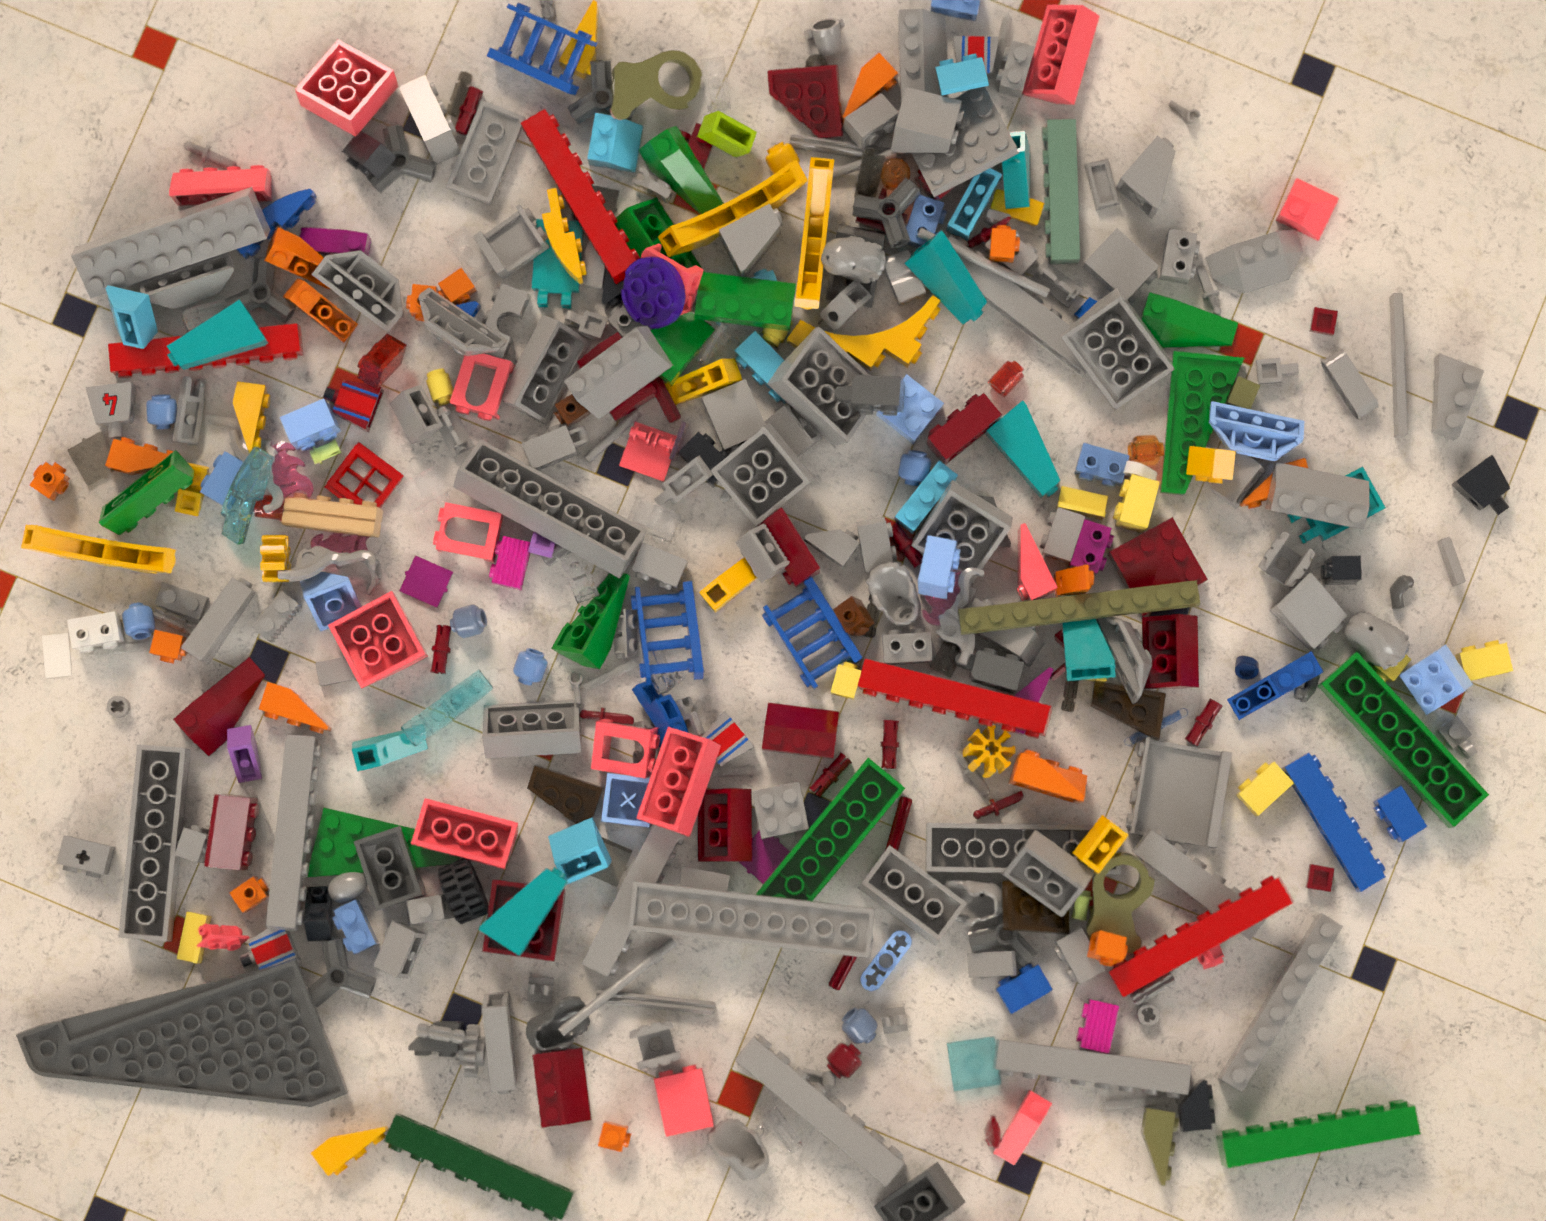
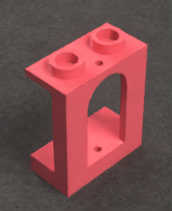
M661 244L645 248L641 258L649 256L660 257L676 268L685 288V304L681 315L690 312L704 269L697 265L688 269L660 253Z
M484 353L472 356L464 355L450 404L456 408V412L465 415L473 412L478 414V418L486 421H491L492 418L499 420L500 416L497 414L509 374L512 373L516 365L512 361ZM475 364L496 370L488 398L479 406H472L466 400V390Z
M445 502L444 508L439 510L438 522H441L440 530L435 531L433 545H436L438 552L445 551L494 562L495 548L499 540L504 516L498 512ZM453 517L490 523L485 546L449 539L446 536L448 520Z
M610 719L597 721L591 769L640 778L650 777L657 760L655 758L656 749H658L660 744L658 728L645 729L616 724ZM618 737L639 742L644 748L643 759L639 763L610 760L611 738Z

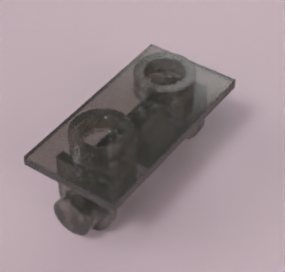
M867 148L862 153L854 198H856V195L872 198L877 196L885 156H876L873 149Z
M944 640L930 667L951 678L957 667L954 658L958 653L962 652L961 648L957 644Z

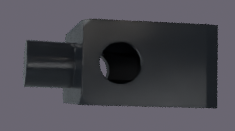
M1493 455L1483 460L1452 483V486L1479 511L1490 505L1495 513L1500 515L1509 508L1501 495L1507 492L1510 486Z

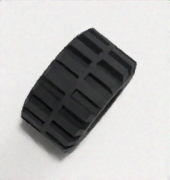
M463 858L438 869V878L443 894L455 920L462 925L488 914L489 906L483 887L472 863L468 859Z

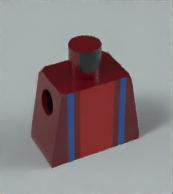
M344 380L340 390L328 386L323 399L335 403L332 410L335 415L369 433L384 390L380 386Z

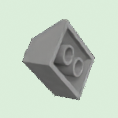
M1034 830L1002 875L1063 917L1084 891L1095 872Z

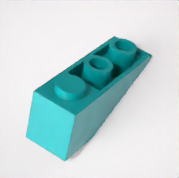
M1025 131L1009 132L1019 153L1002 162L1006 209L1030 207V144Z
M423 725L352 742V753L357 772L380 767L428 749Z

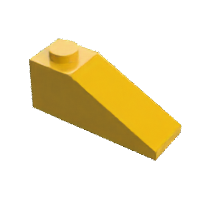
M592 1L575 31L577 34L581 30L592 35L591 40L597 42L599 9L596 1ZM570 39L559 59L560 67L563 69L568 64L577 39ZM585 45L574 72L576 76L585 80L588 74L591 75L590 61L596 60L597 46Z
M735 358L720 359L683 375L672 386L668 383H665L675 405H679L742 381V377Z

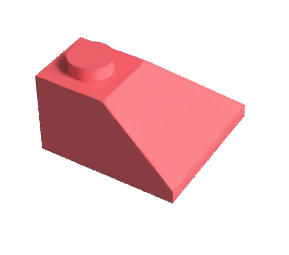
M1296 178L1276 221L1319 241L1339 198Z

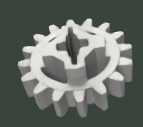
M468 1024L464 1042L459 1045V1065H463L464 1077L476 1078L478 1066H484L486 1052L485 1037H481L480 1025Z

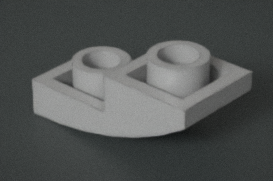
M589 240L583 260L587 275L582 276L583 283L580 285L602 289L604 287L606 267Z

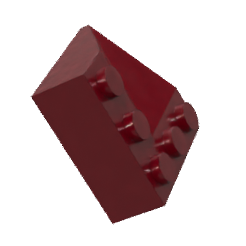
M1173 517L1111 550L1107 554L1126 589L1197 580V586L1208 580ZM1150 612L1140 613V614H1141V616L1143 617V616L1147 615V614L1150 613Z
M493 879L487 919L528 884ZM567 889L562 891L521 956L486 934L484 935L482 952L555 962Z

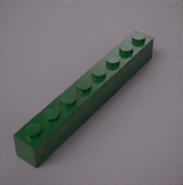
M400 1113L395 1114L384 1139V1142L389 1143L388 1148L399 1153L402 1150L411 1153L410 1158L422 1163L424 1159L432 1162V1167L441 1172H446V1169L455 1173V1178L464 1182H468L469 1179L477 1182L476 1187L487 1192H490L491 1189L499 1192L500 1198L512 1202L513 1199L522 1202L521 1207L532 1212L538 1209L544 1212L543 1217L552 1221L564 1218L575 1193L572 1189Z

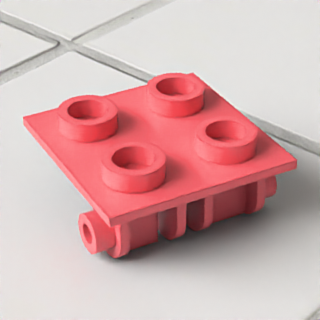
M635 421L634 426L631 427L630 437L619 466L664 482L672 460L669 458L672 450L676 449L679 439L676 438V435Z

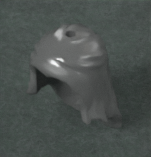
M576 996L565 997L550 1010L531 1018L527 1022L526 1038L529 1044L540 1052L568 1048L574 1042V1038L587 1031L590 1024L588 1016L565 1036L558 1030L561 1025L586 1006L581 998Z

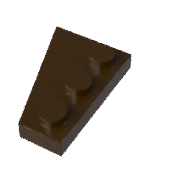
M1095 681L1091 707L1159 741L1166 693L1143 689L1139 700L1132 704L1124 686Z
M534 765L527 789L547 804L553 806L575 824L591 817L594 818L604 788L538 765Z
M1008 880L1002 882L1003 930L1062 935L1070 933L1069 909L1061 917L1023 889L1014 886V883Z

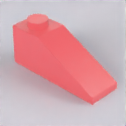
M1029 1090L1004 1132L999 1148H995L993 1153L1015 1165L1052 1103Z

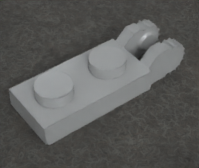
M184 376L179 389L180 394L172 441L198 445L205 401L203 398L205 382L202 379H196L193 396H190L191 377Z

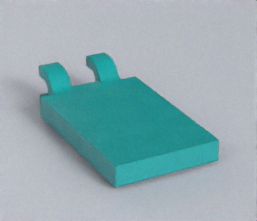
M536 219V227L539 228L541 226L546 233L543 219ZM567 221L569 231L565 233L574 232L575 239L580 238L583 248L584 230L578 221ZM549 239L545 241L550 248L535 257L533 261L532 290L538 291V307L548 308L549 293L562 294V309H572V293H580V284L561 265L550 245ZM581 252V253H578L579 261H582V252Z
M1363 466L1345 475L1369 481V510L1367 518L1386 508ZM1290 514L1287 515L1291 524L1303 518ZM1305 518L1311 529L1298 537L1302 544L1317 536L1323 542L1350 527Z

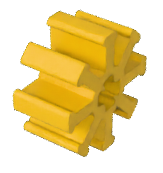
M262 535V545H260V553L262 555L260 570H263L262 581L289 582V580L278 579V570H291L289 556L291 555L289 536Z
M992 725V727L987 726L982 731V734L980 729H977L967 739L972 743H969L963 749V757L977 756L978 758L968 765V769L971 772H974L980 766V763L984 764V774L982 775L984 778H990L996 772V769L1001 774L1011 764L1007 760L1016 753L1015 746H1001V743L1004 744L1011 737L1007 731H1004L998 737V740L994 739L995 725Z

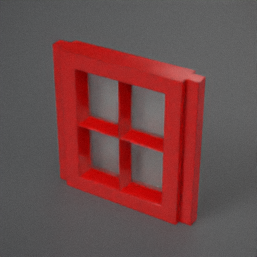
M358 442L328 480L324 488L339 499L354 500L353 504L362 505V501L377 503L376 507L381 508L402 481L404 475Z

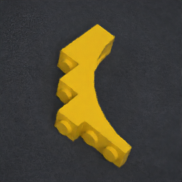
M815 157L810 159L795 306L807 310L819 309L824 268L821 256L827 239L834 159Z
M792 161L774 175L738 197L699 216L670 226L658 238L668 257L707 246L719 237V229L768 204L771 205L772 209H778L787 202L786 198L808 180L798 161Z
M932 295L926 304L908 320L878 333L850 336L824 332L850 357L870 371L874 366L878 368L886 357L883 355L884 352L908 368L910 363L915 365L922 355V352L919 351L922 344L917 342L916 338L921 340L928 329L925 325L929 319L934 321L941 311V308L938 307L941 300ZM800 319L788 336L787 343L796 349L815 327Z
M25 525L21 545L22 549L61 558L87 561L108 567H121L143 573H171L176 563L175 549L112 541L38 525Z

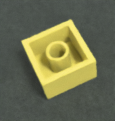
M1133 474L1128 480L1125 479L1119 492V496L1123 497L1122 502H1118L1113 514V519L1116 520L1115 526L1143 533L1148 528L1160 482Z

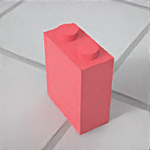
M696 1064L682 1067L683 1072L673 1074V1070L658 1072L659 1077L654 1078L666 1137L714 1126L702 1068L697 1069Z

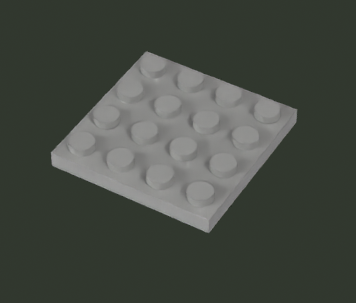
M985 86L971 89L954 98L962 101L960 110L964 111L961 125L956 124L955 130H958L959 133L956 144L950 145L949 153H912L934 197L1019 153Z

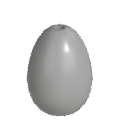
M348 872L333 878L328 885V892L332 900L338 903H347L361 895L367 887L365 875L359 872Z

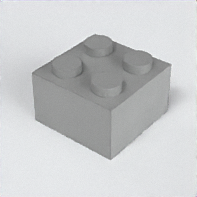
M799 782L752 791L761 839L809 830Z

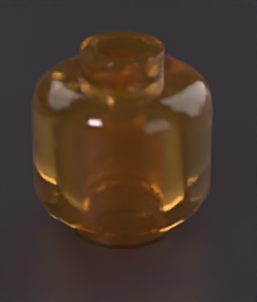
M890 158L881 166L880 181L888 190L894 191L905 178L910 180V167L903 159Z
M1155 435L1135 436L1132 442L1128 443L1129 460L1146 466H1154L1159 462L1160 457L1164 456V445L1162 442H1159Z

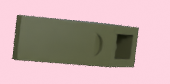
M1144 1107L1141 1133L1160 1185L1165 1186L1166 1180L1170 1181L1172 1166H1168L1169 1156H1174L1175 1142H1172L1173 1132L1178 1130L1179 1118L1175 1117L1176 1113L1173 1111Z

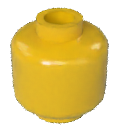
M783 141L767 150L768 154L765 157V161L773 175L792 161L797 160L800 163V159L793 146L789 143L784 144Z

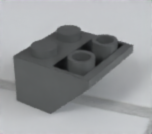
M436 1021L432 1024L452 1028L453 1031L455 1029L463 1030V1022ZM418 1036L408 1046V1050L414 1051V1055L429 1056L432 1055V1052H439L440 1057H453L459 1052L460 1044L453 1043L452 1040L447 1042L430 1039V1036H427V1038Z

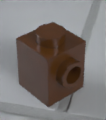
M573 394L555 404L557 411L554 414L561 425L566 423L568 428L592 414L576 401Z
M853 596L833 609L845 632L855 637L865 634L869 627L874 624L862 600Z

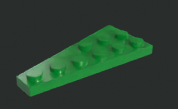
M1173 351L1172 363L1175 370L1171 372L1160 493L1185 495L1193 475L1186 474L1189 447H1206L1213 431L1209 423L1210 404L1212 401L1225 404L1245 358Z
M323 808L306 878L333 876L348 872L364 873L354 841L400 825ZM400 826L417 868L443 866L460 860V857L412 845L411 841L415 829Z

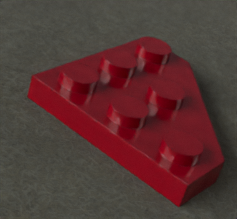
M838 64L767 70L769 95L786 107L795 118L812 130V133L818 138L844 136Z

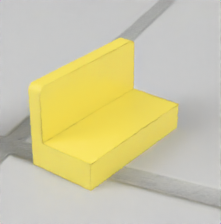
M1061 486L1056 509L1059 507L1084 515L1085 517L1103 520L1106 514L1105 509L1108 496Z
M186 912L177 959L202 964L205 948L197 947V944L202 941V936L199 935L198 929L203 924H210L212 916Z

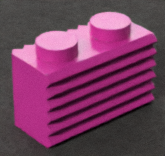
M503 536L502 541H497L495 554L498 555L497 563H492L489 577L493 578V584L522 590L530 557L528 552L530 542Z
M1089 999L1088 1004H1083L1081 1017L1085 1018L1083 1028H1078L1076 1041L1080 1042L1079 1047L1109 1054L1119 1009L1118 1005Z

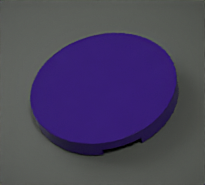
M649 256L634 261L625 271L623 289H621L622 300L628 314L635 322H639L651 329H659L671 325L679 318L685 304V288L680 274L671 263L660 257Z

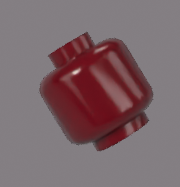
M839 1043L827 1055L828 1064L826 1066L839 1079L841 1077L850 1078L862 1065V1060L859 1057L861 1052L852 1043L849 1046L845 1043Z

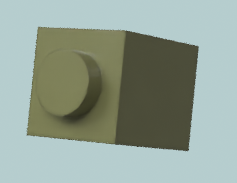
M1238 376L1225 404L1251 409L1260 385Z

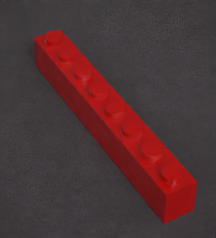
M543 109L521 122L522 128L615 284H618L625 279L627 268L634 261L640 259L634 248L630 250L626 243L629 242V239L623 229L618 231L615 223L618 221L611 210L606 211L603 206L606 201L601 192H595L591 185L595 184L588 171L583 173L580 168L583 163L576 152L572 154L568 148L571 146V143L566 134L559 133L557 128L560 125L554 114L549 116L546 109Z
M298 323L259 327L268 341L267 345L189 368V370L198 371L202 370L203 366L212 365V368L227 367V363H236L237 366L249 365L250 361L259 360L260 363L274 362V358H283L285 361L298 359L297 356L303 355L301 327ZM182 336L152 339L144 349L124 345L122 342L108 344L110 372L115 376L118 375V378H131L132 374L141 373L142 376H152L156 374V371L165 370V373H177L181 367L173 365L167 356L170 353L167 346Z
M869 659L864 660L857 685L863 690L862 694L876 697L877 694L886 696L885 700L899 703L900 700L908 701V706L922 709L923 706L931 707L932 712L945 715L946 711L955 713V718L965 721H969V717L978 719V724L992 727L994 723L1001 725V729L1011 733H1015L1016 729L1025 731V736L1039 739V735L1046 736L1053 710L1050 705Z
M1273 875L1263 879L1260 881L1261 887L1255 890L1252 887L1245 889L1239 893L1240 898L1234 902L1230 898L1217 905L1219 910L1210 914L1208 910L1196 917L1198 922L1190 926L1186 922L1175 928L1177 933L1171 937L1164 934L1154 940L1156 945L1147 949L1146 946H1143L1133 952L1135 957L1127 961L1124 958L1123 961L1114 964V968L1109 971V974L1123 997L1293 904L1295 901L1281 877L1279 876L1274 879Z

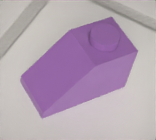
M247 725L227 729V749L238 783L245 782V780L248 782L262 779L257 742L252 726Z

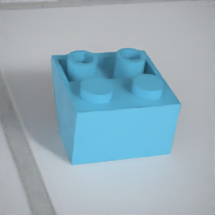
M108 285L105 289L115 326L122 343L144 349L158 333L149 295Z
M593 817L548 836L555 866L566 874L564 879L568 881L567 884L608 868L612 862Z

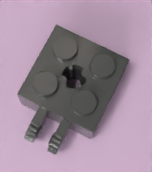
M857 375L852 379V386L842 387L841 385L836 387L834 392L836 398H838L837 400L842 403H851L855 410L859 411V414L873 415V411H881L886 416H897V412H903L905 383L901 377Z
M983 647L982 650H977L975 655L970 656L966 666L958 663L961 653L955 656V664L959 668L962 667V669L970 671L969 678L972 683L1012 694L1017 691L1024 662L1019 661L1020 657L1006 654L1005 657L996 655V650Z

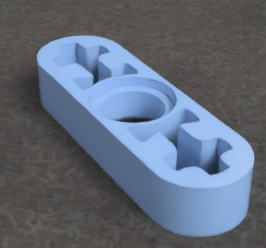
M902 930L894 932L862 973L860 981L866 990L875 991L880 988L910 948L912 941L907 932ZM905 935L907 945L905 947L899 946L896 951L901 954L896 957L886 947L890 944L893 948L896 944L895 936L901 937ZM885 953L890 954L893 958V963L888 968H884L879 964L880 956ZM876 964L877 968L886 972L883 977L880 973L878 974L876 986L873 984L867 986L865 976L867 974L873 975L876 970L871 967Z

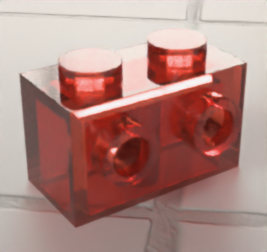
M387 333L379 342L373 345L366 355L362 356L357 366L360 368L357 378L378 389L402 364L407 344Z

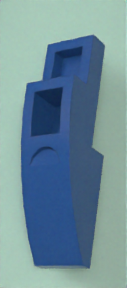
M305 189L286 195L262 209L270 228L267 240L272 238L278 225L283 230L293 228L299 222V216L303 211H308L314 206L316 202L314 199L317 196L312 189ZM264 240L236 250L247 260L249 256L253 257L261 249L260 245Z
M1311 651L1228 698L1227 701L1240 720L1324 671Z
M652 679L651 685H646L645 681L637 684L632 689L650 717V720L658 728L660 748L668 727L688 733L683 716L671 694L663 696Z

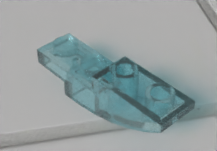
M259 447L253 448L238 470L228 490L220 513L226 518L222 535L237 545L245 543L256 501L263 500L274 460L273 456Z
M477 670L442 695L439 700L402 725L401 729L416 747L476 704L493 690V687L482 672Z

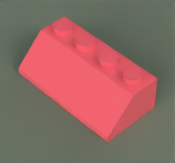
M1047 5L1022 94L1054 104H1075L1100 17L1098 14L1083 5Z
M262 165L250 166V169L230 166L227 167V170L217 171V168L209 167L204 168L200 172H194L193 169L179 170L180 173L172 174L169 196L178 206L200 205L250 187L253 188L258 202L272 201L271 172Z
M668 727L636 818L690 837L721 745L709 739Z
M425 798L411 844L505 869L519 831L518 823Z

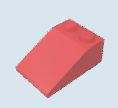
M1024 523L1018 529V588L1016 590L1022 601L1039 600L1053 593L1058 587L1026 523Z

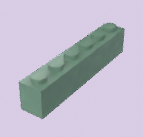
M1076 119L1047 120L1046 127H1042V141H1046V150L1042 151V162L1047 164V173H1043V188H1048V197H1044V211H1048V220L1044 222L1045 234H1049V243H1045V257L1050 258V264H1078L1080 261Z

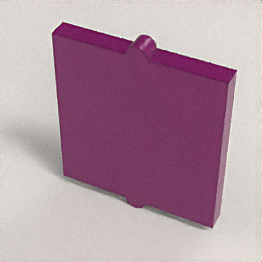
M415 555L409 570L405 571L406 577L399 591L438 608L444 593L448 592L447 586L454 572Z
M759 830L752 838V861L739 863L747 869L748 874H753L764 884L790 851L779 842V838L761 839Z

